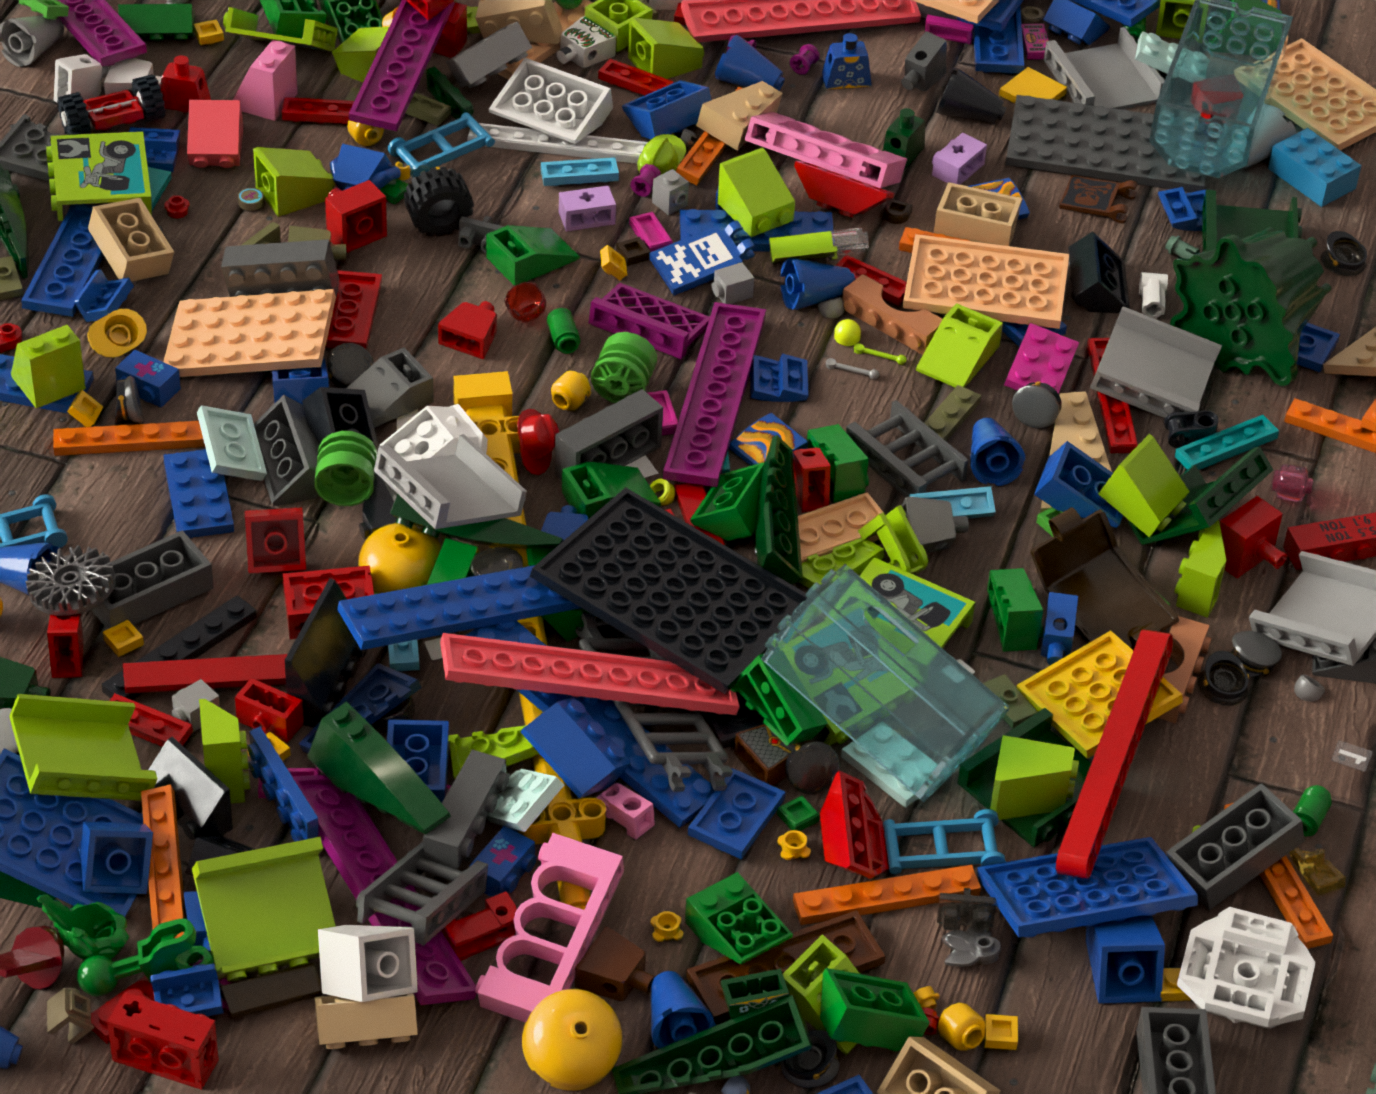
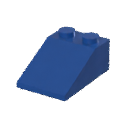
M325 359L322 360L321 367L272 370L274 404L283 395H286L303 405L302 401L318 388H329Z
M1068 441L1049 456L1034 493L1035 496L1061 512L1073 507L1082 518H1086L1101 509L1106 513L1110 525L1115 528L1120 525L1123 517L1118 510L1098 494L1113 472Z

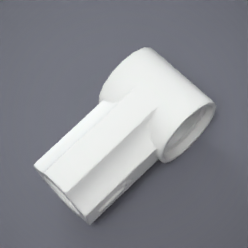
M1141 272L1139 295H1142V313L1154 319L1165 313V297L1168 285L1167 274Z

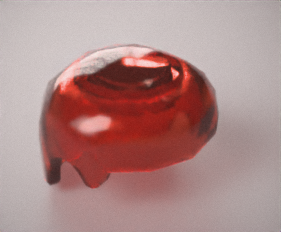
M523 282L515 285L507 292L504 299L509 314L515 320L521 322H530L538 319L545 312L547 303L544 293L533 282Z

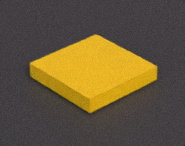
M1027 67L1000 88L999 96L1013 103L1016 102L1017 95L1059 100L1066 94L1067 86Z

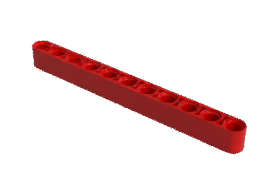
M1144 629L1140 632L1058 851L1056 860L1057 874L1089 879L1092 874L1172 653V633Z

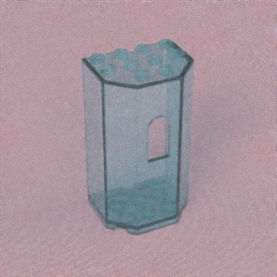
M1195 0L1156 103L1149 142L1169 166L1216 178L1247 166L1285 55L1293 16L1252 7L1249 11H1244L1239 8L1238 3L1227 0ZM1206 113L1214 116L1210 119H1205L1201 117V114Z
M844 564L837 571L831 569L821 580V585L816 582L806 593L805 596L808 598L799 604L794 610L793 615L788 614L777 626L780 632L778 634L775 632L765 643L764 646L767 650L761 660L924 803L960 767V764L967 760L984 743L1009 711V706L857 573Z

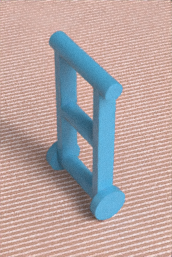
M465 112L461 115V118L408 141L401 137L393 139L388 145V152L393 157L400 156L410 166V174L414 178L415 176L419 177L420 173L424 170L428 172L430 168L444 164L485 145L492 147L495 140L468 112ZM466 127H469L478 136L456 147H453L444 138ZM433 141L443 150L442 153L418 162L410 154V151Z
M48 494L40 495L33 501V506L0 514V537L2 540L0 547L44 542L52 543V545L59 548L63 547L67 543L68 537L63 529L58 528L53 513L56 508L55 498ZM39 516L43 517L47 531L13 539L9 524Z
M983 809L974 815V819L895 824L894 820H885L883 822L890 873L899 874L902 869L972 864L986 866L1006 862L1004 854L997 850L994 827L999 821L997 812L991 809ZM982 831L985 851L948 852L946 833ZM934 835L936 854L900 857L897 836Z

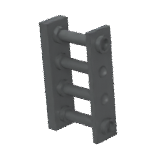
M897 400L892 402L890 419L866 430L856 422L847 425L846 433L869 458L868 466L905 498L909 497L910 494L926 493L927 485L949 473L953 474L961 482L966 480L968 459ZM896 427L905 434L887 445H883L875 439ZM912 443H916L923 449L904 461L893 454ZM930 458H934L941 464V466L922 476L912 470V468Z
M422 842L359 893L356 900V907L358 908L357 922L364 923L373 914L380 912L411 923L414 928L415 942L425 945L486 891L488 864L477 860L467 870L465 869L462 872L425 859L424 844ZM427 872L453 882L447 885L421 876V874ZM411 885L437 895L430 898L404 888ZM394 898L421 909L413 911L389 901Z

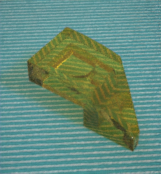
M1299 846L1289 852L1302 876L1318 895L1345 887L1346 877L1329 860H1325L1324 849L1317 848L1316 851L1308 852L1300 850Z

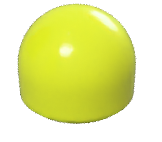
M845 319L837 324L834 333V339L837 343L843 346H853L860 341L861 329L857 322Z
M657 479L650 484L654 493L664 490L662 496L658 498L661 506L671 504L675 500V488L667 480Z

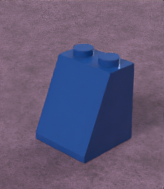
M1141 915L1127 918L1124 921H1108L1086 927V944L1098 1003L1158 1002L1162 1000L1160 996L1163 984L1165 943L1152 916Z

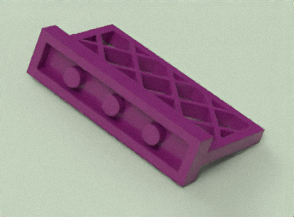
M619 283L602 299L595 297L591 301L588 324L614 334L620 332L637 334L647 339L655 350L682 359L686 355L687 347L707 328L710 317ZM622 293L629 297H620L619 295ZM648 303L651 305L643 306L642 304ZM635 304L634 307H625V306H624V305ZM665 312H672L675 314L666 315ZM650 313H658V314H659V315H654V316H648V314H650ZM688 321H696V322H698V323H690V324H689ZM671 322H681L682 324L672 325Z

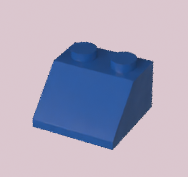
M1053 0L1043 19L1049 24L1048 29L1058 35H1061L1063 32L1069 35L1067 39L1078 45L1081 42L1088 45L1092 44L1110 28L1096 13L1069 0Z
M83 822L80 850L83 891L147 894L153 839L151 829L146 824Z

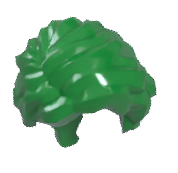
M45 894L37 897V901L42 903V910L53 921L54 927L58 929L63 945L67 946L75 956L81 959H87L95 955H102L112 959L122 950L130 938L125 930L127 928L126 918L102 902L90 903L88 905L77 903L69 909L60 901L53 900L49 895Z

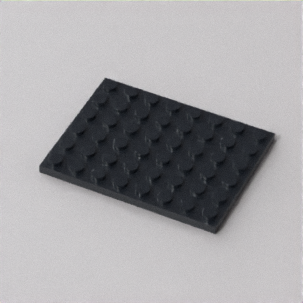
M626 487L532 568L530 577L724 694L737 683L740 674L758 655L768 653L814 607L816 601L812 596Z

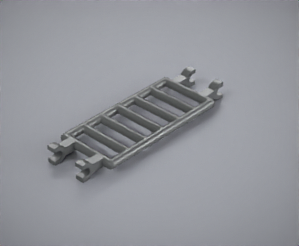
M582 613L581 619L584 627H577L575 630L579 637H583L579 641L581 650L596 652L595 650H647L651 657L640 658L667 661L661 655L617 629L615 632L621 638H603L597 629L595 616L591 613ZM612 700L649 762L663 766L669 776V785L673 792L684 791L686 786L682 778L690 777L692 773L687 766H682V764H703L710 774L713 789L715 791L726 790L727 785L724 782V777H731L733 771L729 766L723 764L728 760L727 753L700 711L684 709L686 713H634L630 706L655 705L631 704L629 702ZM642 725H695L698 732L646 733ZM707 744L711 752H658L654 745Z

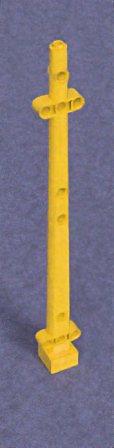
M508 371L453 376L454 405L459 404L488 439L486 454L519 483L514 453L521 452L517 428L519 416H512V389ZM522 509L521 516L507 518L526 525L524 509ZM489 546L491 556L510 554L520 561L521 567L529 566L526 549ZM502 561L493 564L494 572L518 568L516 564ZM542 616L517 620L548 646ZM519 692L525 725H528L543 712ZM540 754L533 756L532 761L535 772L556 776L564 786L525 832L517 830V832L535 841V844L548 843L552 833L582 842V839L601 836L605 831V803L598 798L575 799L574 792ZM557 881L561 902L585 910L591 896V890L569 882Z

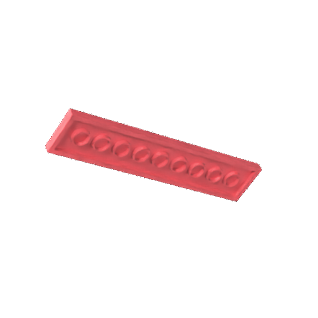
M683 0L681 4L688 31L698 43L729 40L731 35H738L742 38L918 23L921 18L917 3L913 0Z
M443 633L440 641L445 678L457 683L466 682L485 686L507 687L516 690L540 691L548 694L557 693L574 697L598 698L605 701L614 700L631 704L655 705L663 708L672 707L689 711L713 712L716 714L736 715L739 709L736 692L730 689L724 694L671 661Z

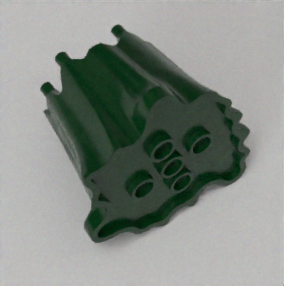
M1268 227L1243 239H1240L1237 235L1228 234L1217 242L1216 249L1195 254L1190 259H1175L1173 262V268L1177 276L1175 291L1180 296L1184 307L1182 311L1171 318L1170 325L1222 345L1214 365L1223 373L1227 372L1231 366H1236L1244 374L1248 375L1257 365L1262 367L1277 385L1286 386L1296 379L1298 374L1297 361L1301 332L1315 314L1323 298L1331 292V286L1328 283L1317 286L1318 279L1324 273L1320 262L1313 256V248L1317 246V240L1314 237H1310L1307 240L1288 238L1284 231Z

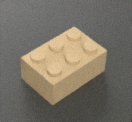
M141 198L93 206L88 230L118 279L130 278L132 282L169 274L174 251Z

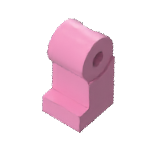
M614 783L596 797L605 803L606 817L609 819L613 818L614 821L627 829V835L635 840L655 825L653 803L619 783Z

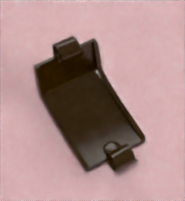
M1070 507L1049 520L1053 537L1033 548L1030 553L1041 583L1048 595L1049 592L1078 596L1075 629L1088 643L1111 630L1134 651L1141 630L1162 632L1179 622L1175 611L1146 581L1119 548L1105 512L1100 509L1081 519L1077 511Z

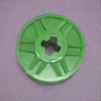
M620 332L611 335L604 343L595 367L591 372V382L594 389L601 397L612 403H617L642 389L646 391L649 379L657 365V353L647 339L637 334Z
M354 431L331 433L322 440L318 448L315 473V489L320 497L337 506H354L369 499L374 488V467L377 458V449L373 442L365 435Z

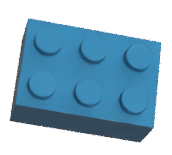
M1306 128L1273 145L1268 169L1323 207L1356 189L1361 165L1314 131Z

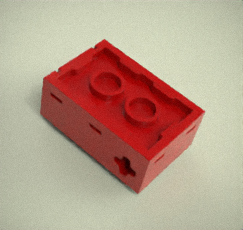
M370 565L284 573V599L289 639H296L329 578L337 582L346 599L374 595Z
M124 992L107 1020L112 1061L202 1090L219 1060L215 1020L210 1019L206 1015L184 1011L172 1004L159 1003L150 1000L144 995Z

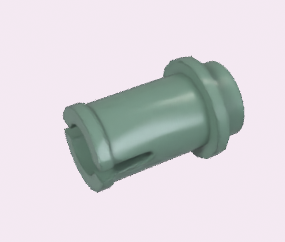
M1171 236L1165 246L1169 254L1172 255L1174 253L1185 259H1190L1193 255L1200 252V249L1182 241L1180 236Z

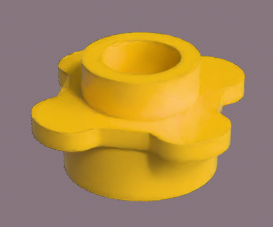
M791 830L778 837L777 843L782 848L781 857L783 859L791 860L792 858H807L810 856L811 849L807 847V836L804 833Z
M664 911L651 918L650 924L654 927L652 937L655 941L662 942L671 939L678 941L683 938L684 932L680 929V916L670 911Z

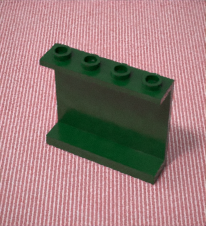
M1206 190L1202 205L1203 252L1216 249L1217 242L1228 234L1237 235L1240 239H1243L1268 227L1284 231L1288 238H1302V226H1298V223L1301 221L1302 209L1297 207V197H1292L1289 211L1216 205V190Z
M1260 446L1252 448L1220 478L1209 483L1205 482L1196 465H1193L1180 476L1190 491L1183 500L1187 505L1176 517L1173 514L1169 516L1172 521L1162 532L1157 529L1148 537L1131 521H1128L1141 545L1209 528L1273 471V468Z
M1043 708L1004 734L1005 736L1070 747L1051 731L1053 714L1046 708ZM1003 736L960 764L957 784L987 809L991 807ZM1077 751L1074 752L1073 760L1079 761L1076 779L1070 778V780L1075 781L1073 798H1066V803L1053 812L1001 820L1033 848L1044 841H1050L1058 831L1069 825L1091 763Z

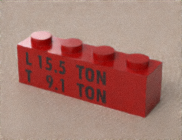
M1376 512L1288 527L1283 548L1295 570L1302 569L1299 557L1301 551L1344 562L1375 557Z

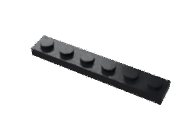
M236 595L136 662L196 659L256 619V609ZM123 670L102 683V692L110 699L114 694H118L134 700L143 694H125Z

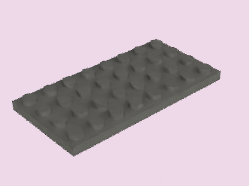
M1017 95L1005 165L1119 182L1133 180L1140 185L1167 189L1183 187L1184 191L1188 192L1201 191L1205 187L1211 123Z

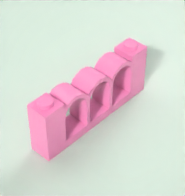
M775 112L751 116L745 141L878 188L900 183L907 158L887 151H881L870 145L852 142L841 135L821 131L815 126L795 121L793 118Z
M552 833L549 842H544L539 851L538 860L541 861V866L535 871L531 881L533 898L522 903L515 912L514 926L516 935L505 940L498 948L496 955L497 967L490 965L486 975H481L477 982L475 992L478 994L480 1007L526 1023L534 1008L545 997L561 990L571 989L575 980V967L588 951L623 875V856ZM565 881L593 892L585 910L550 899L544 896L541 891L551 882ZM543 917L576 927L568 947H564L532 936L524 931V927L531 920ZM525 954L558 964L559 966L549 986L514 974L506 968V965L514 957Z

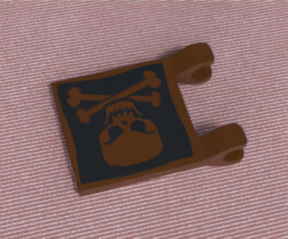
M1071 175L1059 208L1107 216L1118 223H1125L1127 215L1120 213H1127V205L1118 204L1113 206L1118 193L1126 199H1134L1137 192L1130 191L1129 189L1135 190L1137 183L1133 180L1117 183Z

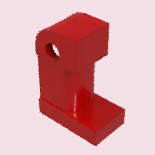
M507 891L485 899L484 910L459 920L453 919L441 931L459 960L463 961L470 956L502 944L511 936H515L514 916L517 908ZM505 927L507 928V930L504 931V932H499V931H498V930L503 929V928H505Z

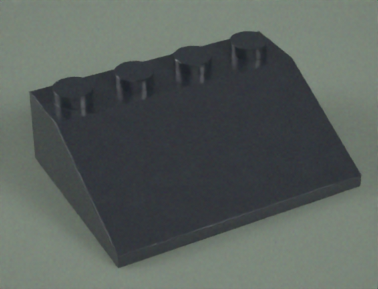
M330 578L285 658L287 694L302 700L303 725L313 728L336 706L338 698H343L348 679L355 676L357 662L360 657L364 658L367 649H360L338 612L339 601L347 599L337 582Z

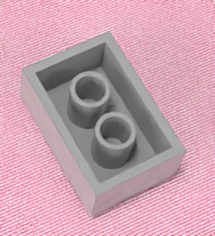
M515 22L501 28L447 60L446 63L459 86L468 85L471 88L486 81L485 75H496L508 68L507 62L512 64L528 56L526 51L531 49L532 46L519 23Z

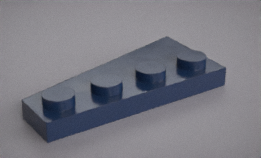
M377 663L329 713L347 701L372 725L422 687L418 679ZM320 722L299 743L302 751L307 754L310 751Z

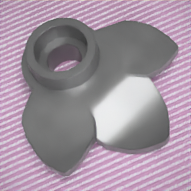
M971 925L967 931L953 930L942 936V942L953 950L945 959L946 965L966 967L976 962L988 965L997 961L1001 952L1000 942L996 938L991 937L990 931L982 926Z

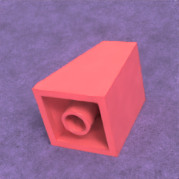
M189 100L187 144L189 165H194L198 168L207 166H220L223 168L240 166L243 138V117L240 100Z

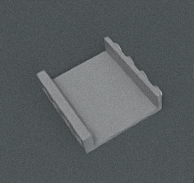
M1125 27L1120 28L1117 44L1064 53L1055 40L1046 42L1044 62L1057 81L1067 86L1066 93L1073 103L1123 110L1162 102L1163 94L1166 91L1165 79L1160 76L1157 70L1135 60L1137 43Z
M1123 306L1090 388L1164 418L1174 412H1198L1202 395L1222 345Z
M465 434L459 435L455 455L406 461L389 445L379 446L374 472L434 529L521 516L527 491Z
M1301 551L1299 557L1303 572L1270 613L1254 610L1251 613L1249 621L1252 631L1265 634L1278 645L1354 666L1376 637V570Z

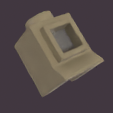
M64 987L47 1001V1033L53 1035L69 1023L68 1042L72 1044L94 1029V1026L91 1023L90 999L80 995V991L76 988Z

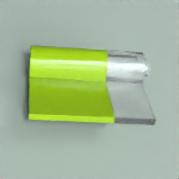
M859 227L769 238L772 263H781L788 258L807 260L831 257V260H837V256L864 253L869 248L867 232H862V228Z

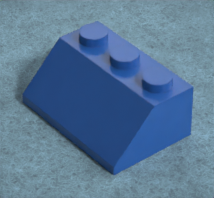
M680 80L622 105V109L640 135L652 139L661 134L681 133L684 128L697 125L702 104L712 99L709 87Z
M574 697L556 702L521 730L524 737L579 799L612 786L631 764V761L625 756L623 749L607 736L604 728L591 718L586 712L584 705Z

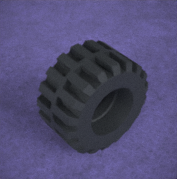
M434 167L430 168L428 172L424 170L420 173L419 177L415 176L411 180L412 184H408L406 187L407 192L404 193L405 206L415 228H418L422 234L426 232L427 236L436 234L437 237L443 236L445 233L448 235L452 234V231L455 229L459 230V220L462 216L469 218L468 216L473 214L472 207H474V202L465 180L460 173H456L452 168L447 170L446 167H440V169Z

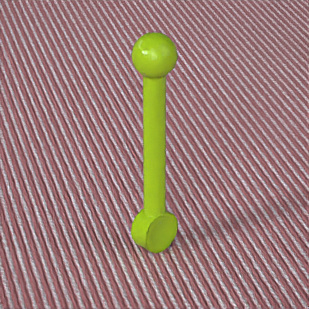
M860 343L854 345V352L856 354L867 353L897 361L899 365H904L907 362V358L904 355L895 356L868 349Z

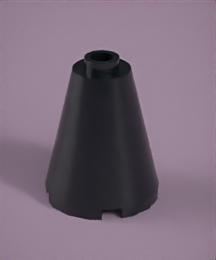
M954 68L936 113L995 124L997 119L1002 120L1007 107L1003 106L1004 100L960 69Z

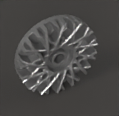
M79 545L74 550L72 547H69L70 555L63 556L60 548L57 554L51 552L52 561L47 562L42 556L41 562L35 563L37 570L30 568V574H27L28 581H25L30 601L38 610L56 616L76 615L97 607L108 598L116 584V575L109 556L105 555L104 552L99 555L96 547L93 549L88 547L86 553L83 554Z

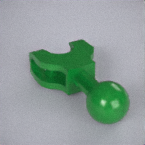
M184 918L157 925L148 938L137 941L138 955L115 962L102 955L87 958L78 969L77 981L80 988L86 994L101 997L112 992L121 978L144 972L151 983L150 976L160 974L167 970L176 971L192 968L193 966L188 964L203 960L200 964H214V960L205 947L193 946L196 940V930L193 924ZM185 932L181 937L175 938L179 933Z

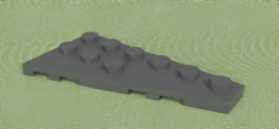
M23 114L0 141L1 166L3 169L46 181L54 179L48 176L46 146H51V136L60 134L48 132L45 125L41 123L35 124L31 122L29 116Z

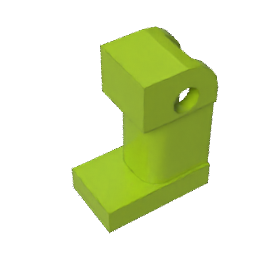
M901 505L894 508L887 515L884 512L877 515L858 530L863 540L878 535L891 560L889 564L913 575H917L927 567L928 557L926 551L917 539Z

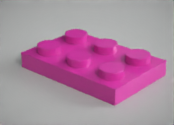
M1030 323L1004 385L1018 391L1031 382L1040 381L1050 385L1059 393L1079 342Z

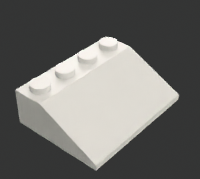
M524 58L490 106L489 112L576 144L603 124L613 109L611 88Z

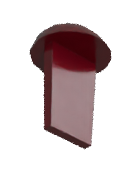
M49 926L26 928L16 936L12 950L0 954V976L7 978L17 975L22 982L33 989L49 987L57 980L64 963L65 949L62 938Z

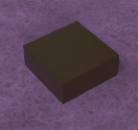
M640 237L616 243V251L625 258L627 266L650 260L651 251Z

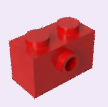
M253 678L235 696L236 718H238V722L253 729L261 727L265 734L271 732L285 743H288L304 724L301 699Z

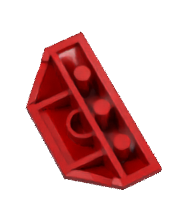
M795 161L794 164L808 197L816 200L817 206L830 209L831 206L840 209V214L848 217H853L854 214H863L892 199L895 194L804 161Z
M839 770L835 774L820 812L824 858L826 862L872 879L888 870L883 822L873 801L865 792L867 788L864 782Z

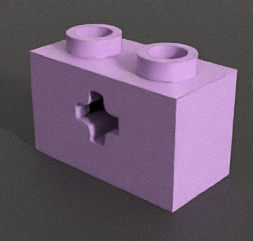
M962 132L958 137L952 139L941 151L935 153L932 159V176L946 183L962 184L985 164L987 144Z
M609 186L559 192V215L566 231L614 225L616 220V203Z

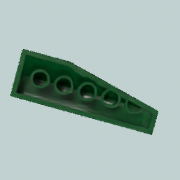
M0 164V239L9 255L12 256L15 266L24 279L28 278L29 250L26 223L19 200L20 193L17 185L12 184L9 171L7 169L4 170Z
M776 435L771 440L759 487L756 510L755 554L759 566L793 585L803 580L792 449Z
M398 493L390 511V514L397 518L396 524L412 529L413 525L422 527V533L434 538H438L441 534L475 544L522 549L556 548L564 541L560 537L507 518L434 529Z
M347 701L321 719L307 757L339 791L345 794L349 792L355 795L357 800L365 804L369 802L375 805L382 813L386 815L390 813L396 816L398 821L424 834L429 833L451 817L449 811L406 761Z
M790 995L613 1067L612 1072L619 1094H645L750 1074L812 1049V1040L803 1015L793 995Z

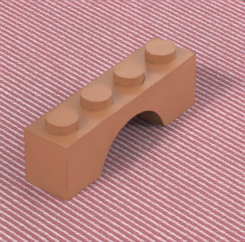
M864 274L843 289V306L846 312L922 355L943 320L926 309L904 312L890 307L882 299L883 285Z
M1178 616L1179 622L1172 625L1169 632L1173 635V648L1170 658L1179 668L1170 673H1165L1163 677L1182 693L1183 703L1157 717L1176 723L1179 713H1186L1190 697L1186 695L1187 693L1193 694L1197 681L1194 673L1200 674L1205 659L1201 655L1202 653L1208 654L1212 638L1207 637L1209 625Z

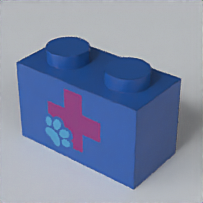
M137 350L130 353L115 367L116 381L126 379L131 375L136 380L140 398L158 407L164 406L181 389L178 368Z
M503 826L469 865L470 867L477 860L488 864L485 894L493 897L505 891L511 893L515 890L519 879L525 872H530L536 863L535 841Z

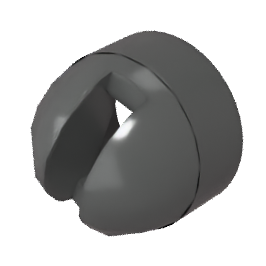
M684 128L680 139L684 142L686 150H691L695 144L694 142L698 141V138L694 132Z

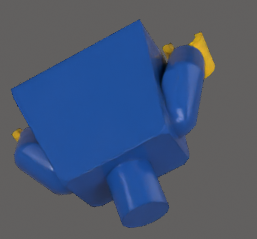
M342 144L339 156L330 162L333 180L341 191L368 180L380 190L392 180H407L410 178L409 165L403 167V163L398 161L393 166L383 152Z

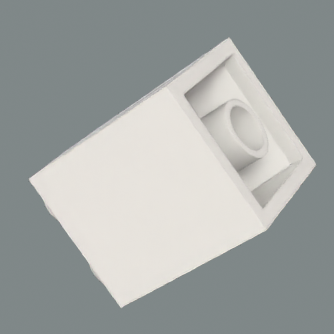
M342 925L318 929L323 994L366 1002L417 992L414 928Z

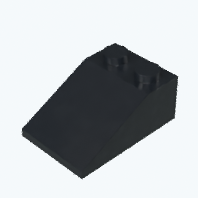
M320 387L302 401L308 427L320 443L331 433L354 431L370 439L378 453L379 446L365 390Z

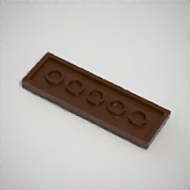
M856 910L792 932V938L743 964L723 956L688 968L686 978L698 998L713 1015L715 1023L730 1019L721 980L775 969H781L783 974L821 935H824L840 949L859 973L885 964L886 956Z

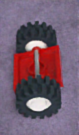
M151 74L133 79L132 92L134 96L127 89L86 100L83 99L79 92L58 97L59 116L62 120L61 123L62 127L64 126L65 134H91L90 122L96 130H108L115 125L132 124L140 119L146 123L164 118L166 112L165 102L162 98L163 93L160 91L161 87L160 84L158 85L157 78Z

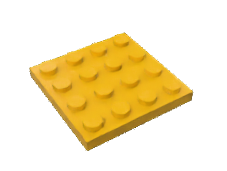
M1110 630L1016 686L1037 712L1046 708L1053 714L1051 725L1088 759L1095 755L1133 650ZM1164 677L1162 678L1146 724L1183 703L1182 693Z

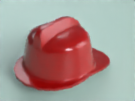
M526 409L519 415L517 422L521 458L527 471L534 475H540L550 465L552 451L555 447L556 434L559 433V428L550 414L543 415L535 409Z

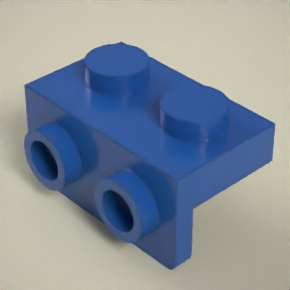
M96 270L74 302L86 322L97 321L109 313L118 310L127 299V295L134 285L130 278L108 281L102 270Z
M198 964L192 968L176 971L167 970L150 976L156 1002L166 1005L172 1004L181 1010L206 1016L224 1013L215 964Z

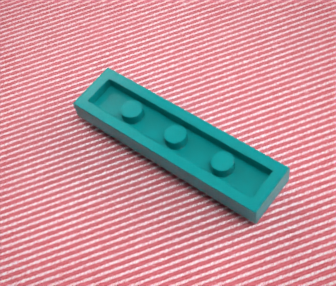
M1260 415L1177 448L1175 458L1186 469L1196 465L1198 470L1278 439L1279 430L1264 415Z

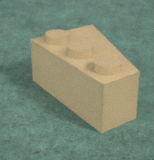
M552 0L479 1L475 19L483 38L490 36L509 24L518 22L529 42L559 44L562 25Z
M761 81L703 103L697 127L738 150L747 142L745 137L751 116L769 112L777 113L783 93Z

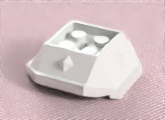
M456 404L450 407L426 406L381 443L380 446L389 445L404 460L413 461L455 455L459 435L465 434L486 453L488 439L460 405ZM384 481L391 497L395 501L397 492Z
M1228 907L1220 912L1217 917L1203 922L1190 931L1177 986L1193 1000L1199 1009H1206L1207 1013L1228 1018L1233 1023L1244 1022L1271 1029L1280 1024L1303 1019L1315 961L1306 946L1298 938L1299 934L1292 923Z

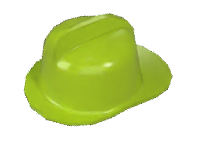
M661 134L653 137L644 146L638 158L637 167L639 173L645 164L656 166L660 170L661 175L672 169L676 171L686 154L684 142L677 136L670 134Z

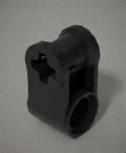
M1206 410L1171 413L1164 420L1165 428L1169 430L1168 442L1172 447L1179 448L1217 433L1219 418L1214 412Z

